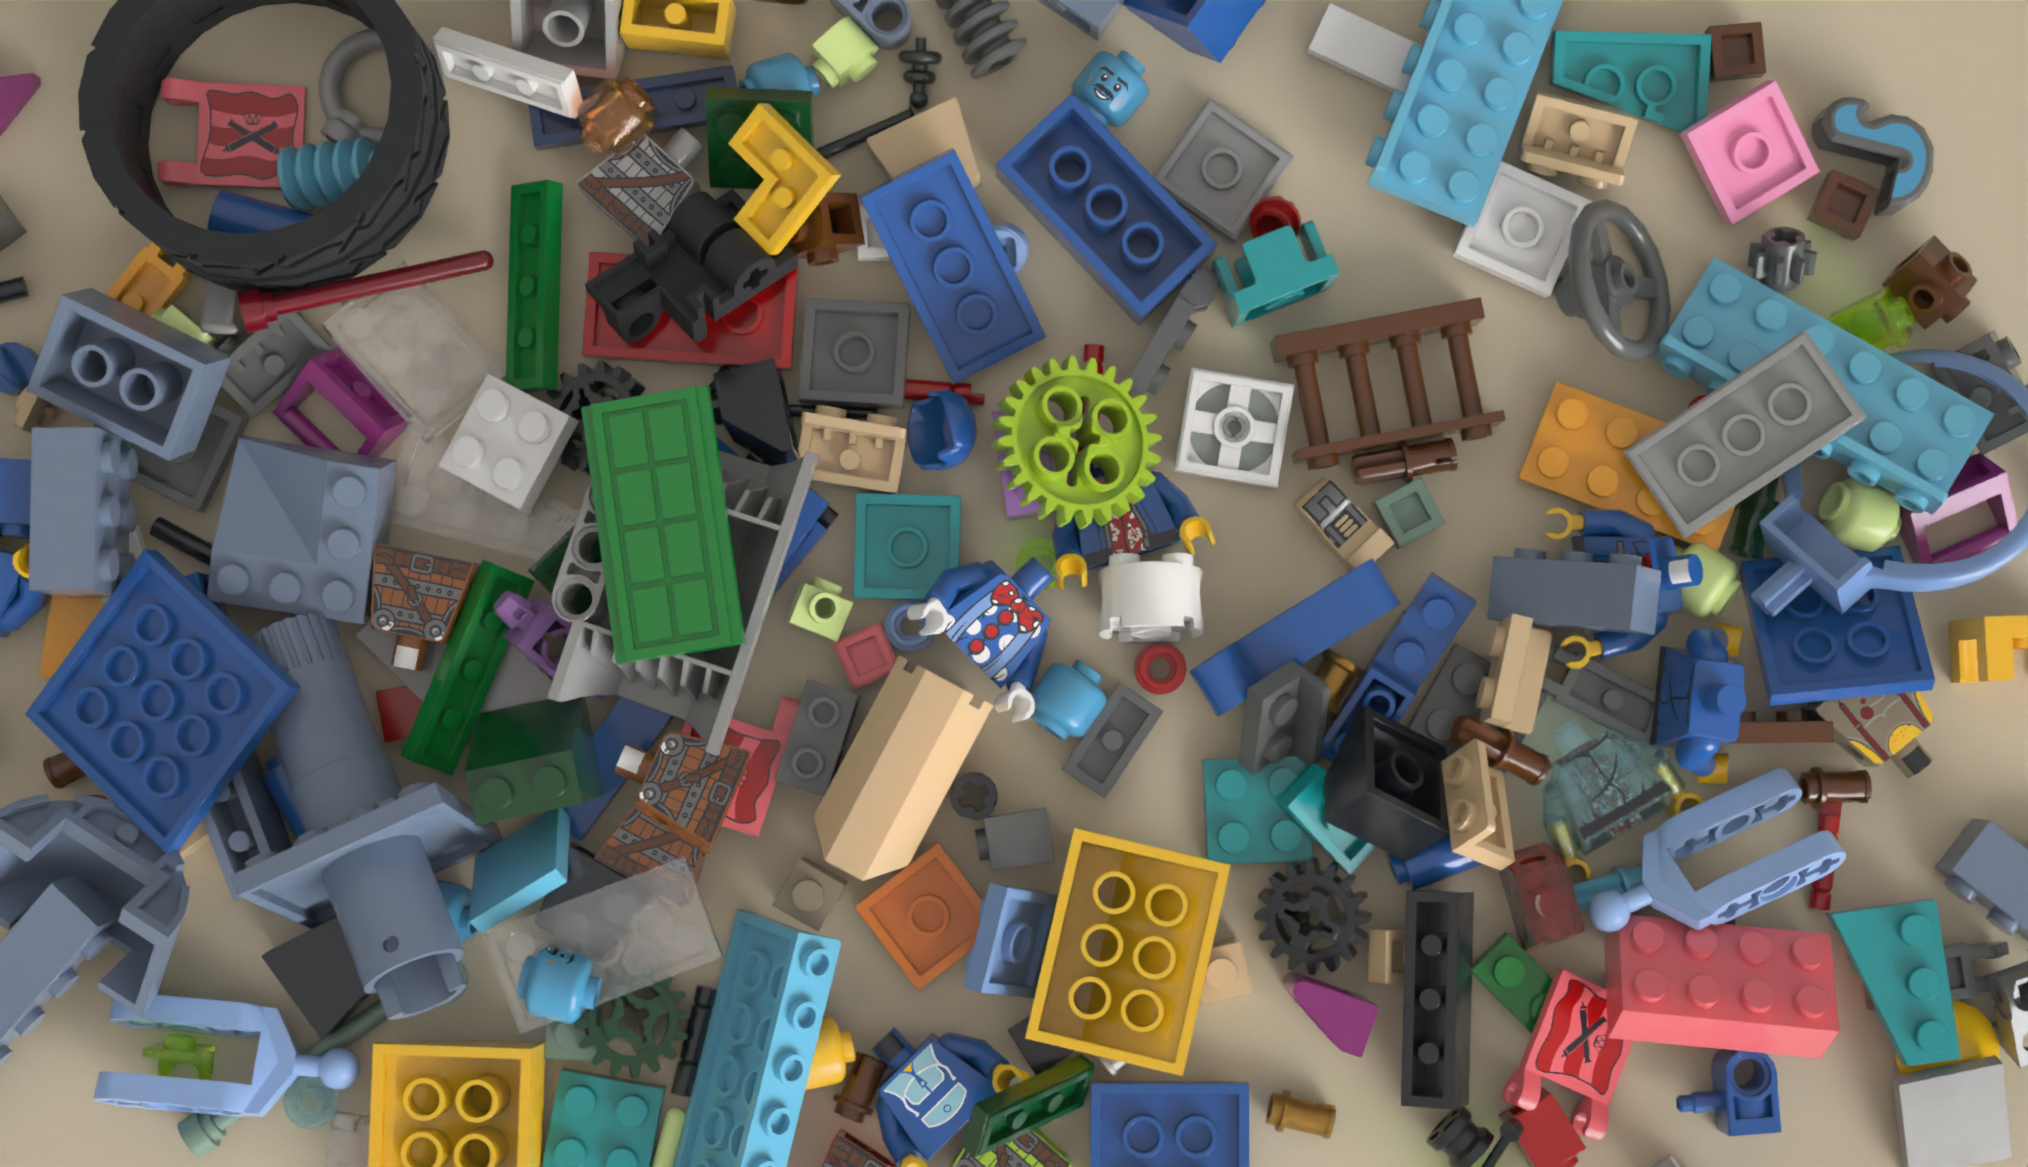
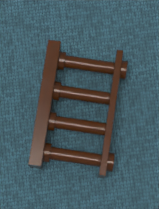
M1481 297L1274 336L1270 343L1274 363L1287 361L1288 368L1295 371L1309 447L1297 449L1292 454L1293 463L1307 462L1309 471L1339 465L1338 456L1394 446L1400 442L1410 443L1457 433L1461 434L1462 442L1492 436V427L1505 421L1504 410L1483 414L1468 335L1473 334L1471 326L1477 325L1485 318ZM1440 332L1442 340H1447L1463 418L1432 423L1417 345L1422 343L1420 336ZM1389 342L1391 350L1396 349L1411 428L1381 433L1366 354L1371 353L1369 345ZM1338 351L1339 358L1346 361L1360 437L1330 443L1315 364L1319 363L1318 355Z

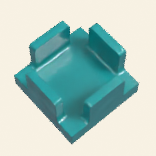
M1313 220L1303 223L1298 230L1299 238L1309 262L1305 260L1291 226H1284L1245 242L1242 246L1244 256L1238 258L1234 263L1244 288L1242 290L1238 289L1225 256L1214 259L1211 269H1213L1212 271L1218 277L1219 289L1226 303L1225 312L1232 328L1327 291L1339 275V270L1332 253L1327 255Z

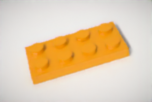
M1558 381L1553 386L1517 478L1521 482L1595 510H1623L1652 524L1655 532L1660 535L1671 536L1672 539L1689 546L1696 542H1703L1717 551L1735 509V506H1733L1684 539L1624 454L1625 450L1667 422Z

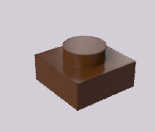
M1761 22L1709 26L1705 30V34L1712 35L1710 82L1761 78L1767 73Z
M1832 169L1827 173L1806 220L1854 241L1861 236L1881 190Z

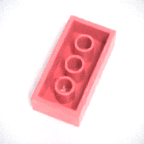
M1630 915L1627 924L1619 931L1609 933L1604 942L1608 1038L1821 1059L1839 1033L1831 934L1732 924H1711L1697 931L1676 919Z

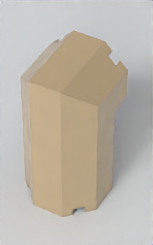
M900 655L814 814L824 861L862 881L906 867L911 863L993 708L992 704L984 700L979 710L971 706L975 697L973 694L919 665L916 666L912 674L907 672L906 669L910 661Z

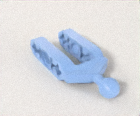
M1779 768L1685 810L1668 819L1657 830L1644 835L1642 842L1641 885L1622 894L1612 890L1599 892L1588 905V915L1591 923L1598 930L1611 933L1622 929L1630 919L1632 912L1651 905L1652 908L1698 931L1711 924L1718 925L1733 920L1826 876L1844 862L1846 852L1832 832L1828 830L1820 831L1722 876L1696 892L1693 890L1676 864V861L1696 854L1785 812L1801 798L1802 790L1787 769Z
M157 995L150 1008L141 1017L113 998L109 1021L115 1024L145 1029L259 1038L251 1085L224 1081L103 1071L98 1073L93 1100L123 1107L237 1117H264L297 1076L319 1077L321 1082L328 1088L335 1090L345 1089L356 1081L360 1073V1062L355 1053L343 1047L330 1049L323 1056L300 1054L284 1015L278 1008L262 1007L242 1002Z

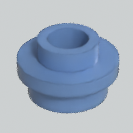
M904 600L895 604L887 613L884 625L885 633L888 640L896 648L906 652H915L927 647L934 639L935 634L924 636L919 634L925 626V617L919 619L921 629L916 635L907 636L901 630L903 619L908 617V608L912 605L924 604L923 602Z

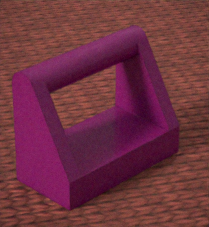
M340 347L309 359L273 411V414L306 446L341 451L297 409L316 389L367 438L356 454L379 457L413 419L402 406Z
M1978 453L1967 459L1947 492L1948 497L1933 515L1925 511L1923 513H1915L1900 505L1902 524L1899 533L1913 563L1935 564L1966 559L1987 550L2003 539L2018 524L2007 472L1984 455H1981V453ZM1987 501L1997 526L1933 554L1930 553L1925 526L1980 502Z
M1297 972L1287 973L1283 978V987L1326 1037L1341 1051L1362 1058L1379 1006L1366 996Z

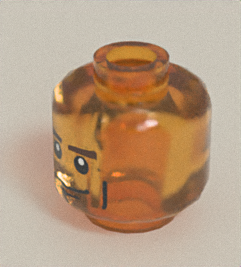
M624 77L620 81L615 78H607L595 88L577 109V116L583 127L579 136L589 148L599 155L609 151L618 156H625L654 128L655 117L652 110L656 107L655 102L632 79Z

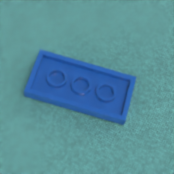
M954 148L858 195L953 384L1046 338L1040 322Z

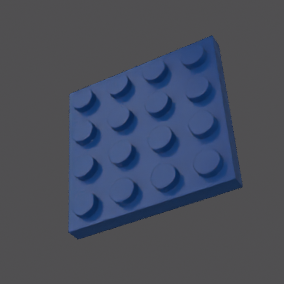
M144 549L25 715L165 853H170L175 849L178 851L181 849L301 686L157 550Z

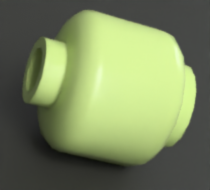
M1852 477L1832 484L1820 501L1819 516L1822 519V525L1842 543L1856 550L1872 552L1884 544L1890 543L1898 535L1902 524L1900 504L1895 501V494L1878 485H1865Z
M1703 542L1693 543L1686 550L1677 545L1675 547L1676 556L1696 554L1703 567V580L1700 585L1681 588L1682 609L1699 619L1705 618L1711 613L1716 617L1720 616L1742 586V583L1736 580L1739 572L1738 566L1719 551Z

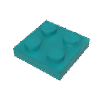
M856 493L853 598L924 600L925 595L945 569L960 565L961 496Z
M1285 756L1280 762L1270 763L1252 775L1238 764L1239 758L1202 760L1206 859L1225 864L1292 862L1294 860L1308 861L1313 857L1312 838L1278 802L1309 769L1308 764L1297 756Z
M562 1068L559 1074L542 1167H651L666 1086Z

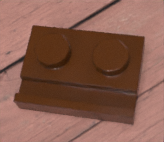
M1776 711V722H1756V712H1742L1739 735L1736 741L1728 744L1833 743V721H1809L1808 711Z

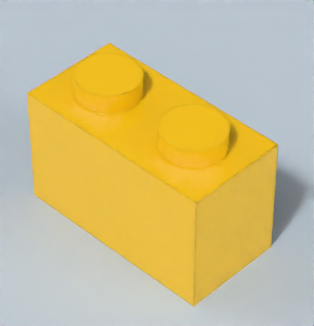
M624 0L620 35L630 49L730 60L737 9L733 0Z

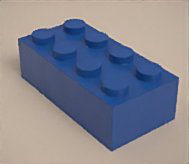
M1073 93L996 163V177L1138 326L1190 278V275L1194 274L1195 269L1198 270L1213 256L1218 245Z

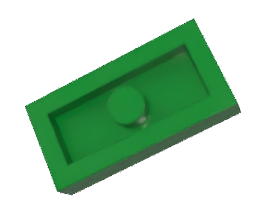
M1504 933L1472 964V974L1532 1034L1553 979L1508 933Z

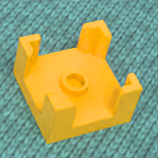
M2028 615L1987 616L1948 621L1952 683H1973L1978 680L1980 682L2009 681L2014 678L2013 649H2028Z

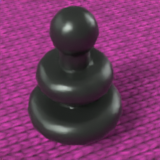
M916 38V51L903 50L899 53L898 57L902 63L912 64V70H907L903 74V79L907 83H913V92L909 97L910 104L915 109H922L928 104L929 100L928 95L925 93L926 84H933L936 81V75L934 72L928 71V65L940 64L942 55L939 52L926 51V38Z

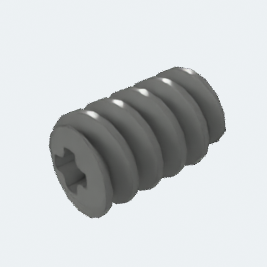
M936 0L939 8L949 9L945 15L947 26L958 28L953 35L956 45L967 46L962 53V58L966 64L976 65L971 71V77L974 79L987 76L1002 69L1015 60L1017 53L1028 43L1026 38L1010 40L1008 36L1019 26L1017 19L1001 21L1000 16L1010 8L1008 0L992 2V0Z

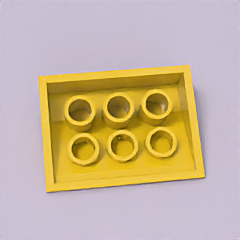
M1074 828L1025 1039L1183 1076L1231 865Z
M480 1040L373 1043L368 1167H542L545 1042Z

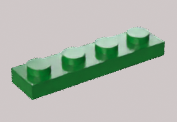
M551 180L511 186L505 382L525 393L557 390L563 183Z
M482 560L400 756L447 774H454L509 643L503 638V635L510 628L495 614L493 605L505 591L515 592L527 600L535 580Z

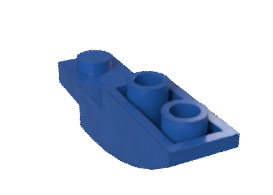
M1430 573L1407 609L1402 611L1365 667L1363 676L1358 678L1341 705V711L1337 716L1335 715L1323 737L1321 756L1333 762L1358 711L1364 706L1396 722L1400 721L1417 696V690L1476 606V599L1435 573Z

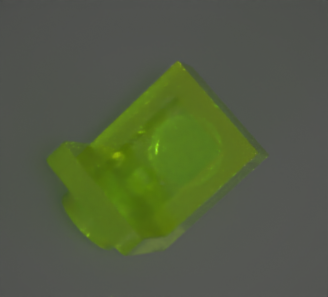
M1889 286L1831 313L1828 318L1833 324L1880 350L1894 344L1897 348L1907 344L1913 333L1911 326L1915 325V319L1908 303L1902 296L1895 299Z

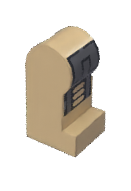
M1322 477L1293 505L1301 519L1349 572L1371 558L1374 561L1378 560L1395 543L1381 527L1378 528L1358 506L1355 507L1348 497L1326 477Z

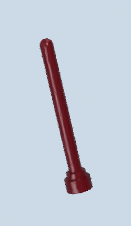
M480 250L272 295L271 290L260 292L259 287L238 291L237 296L246 331L251 333L269 329L268 323L277 322L279 315L487 271L493 266L494 258L490 252Z

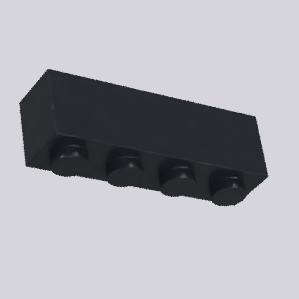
M1407 890L1401 1106L1454 1110L1469 1105L1474 892Z

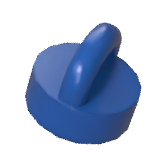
M5 342L0 345L1 392L9 395H20L28 387L39 357L31 348L16 342Z

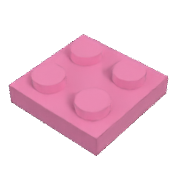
M1773 80L1763 82L1679 133L1724 224H1735L1820 172L1777 82Z

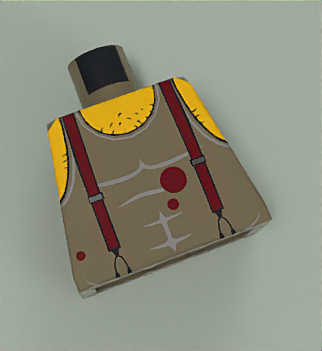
M1919 691L1809 702L1800 709V711L1809 712L1810 721H1833L1834 742L1865 767H1878L1891 758L1906 778H1910L1921 772L1933 760L1915 738L1934 722V716Z

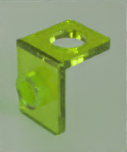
M165 1034L163 1041L144 1047L142 1057L159 1058L158 1076L170 1077L175 1065L187 1062L196 1067L199 1079L212 1080L215 1045L197 1044V1037L194 1035Z

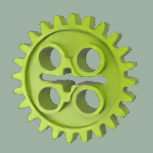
M1070 355L1064 360L1061 368L1056 360L1051 358L1042 365V372L1035 366L1029 369L1023 375L1025 382L1018 379L1008 388L1013 397L1006 396L998 403L997 407L1007 416L997 418L991 427L1003 433L1004 436L992 443L991 449L1005 452L1006 458L995 466L996 471L1011 470L1014 477L1005 486L1006 490H1013L1021 486L1025 493L1019 505L1024 507L1034 500L1038 502L1037 518L1040 520L1048 516L1052 511H1056L1058 527L1068 524L1073 515L1079 529L1089 526L1093 518L1099 526H1102L1112 520V513L1119 518L1129 512L1130 506L1128 502L1136 504L1145 497L1140 486L1147 487L1156 479L1146 468L1153 467L1159 463L1161 457L1148 449L1161 441L1162 437L1156 433L1147 432L1146 426L1156 420L1157 416L1156 414H1141L1139 408L1145 403L1147 396L1139 395L1131 398L1128 392L1132 387L1133 380L1129 378L1120 385L1115 383L1116 367L1113 365L1102 374H1098L1096 358H1090L1083 364L1081 369H1079L1075 355ZM1080 398H1083L1086 401V411L1083 415L1082 401ZM1047 401H1053L1062 408L1064 421H1059L1050 414ZM1098 413L1107 416L1111 420L1113 433H1108L1100 427ZM1076 431L1075 439L1070 438V435ZM1078 445L1083 447V450L1077 453ZM1040 451H1045L1054 458L1056 463L1055 472L1047 470L1041 464L1039 459ZM1090 463L1098 465L1103 470L1105 484L1097 482L1092 477ZM1070 470L1073 487L1067 484V476Z

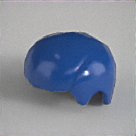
M950 390L929 391L928 396H931L930 398L915 401L910 408L907 427L908 446L914 463L921 470L953 468L963 463L974 447L977 437L976 417L966 398Z

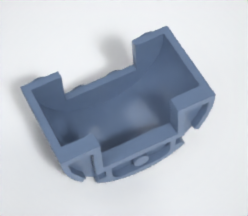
M47 794L16 801L0 809V925L7 930L11 929L52 882L76 874L120 915L118 922L109 931L113 936L110 943L127 953V955L99 981L97 988L142 1017L158 994L187 908L189 886H186L183 874L185 863L177 849L170 853H165L112 801L76 794L74 801H49Z

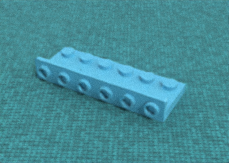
M1429 0L1419 27L1428 30L1422 46L1416 43L1412 44L1401 70L1402 73L1410 77L1404 92L1394 89L1383 115L1384 119L1391 121V125L1385 138L1376 135L1364 163L1373 168L1367 185L1474 227L1480 217L1563 0Z
M1714 257L1667 334L1664 335L1658 345L1659 350L1653 357L1661 361L1662 368L1679 379L1687 380L1689 377L1708 387L1706 391L1710 394L1803 330H1806L1868 417L1812 455L1820 459H1828L1830 457L1848 467L1847 473L1852 478L1868 486L1878 484L1895 494V501L1912 512L1923 513L1925 511L1933 515L1948 497L1947 492L1995 414Z
M737 909L673 1167L787 1166L841 947L839 939L808 933L758 913Z

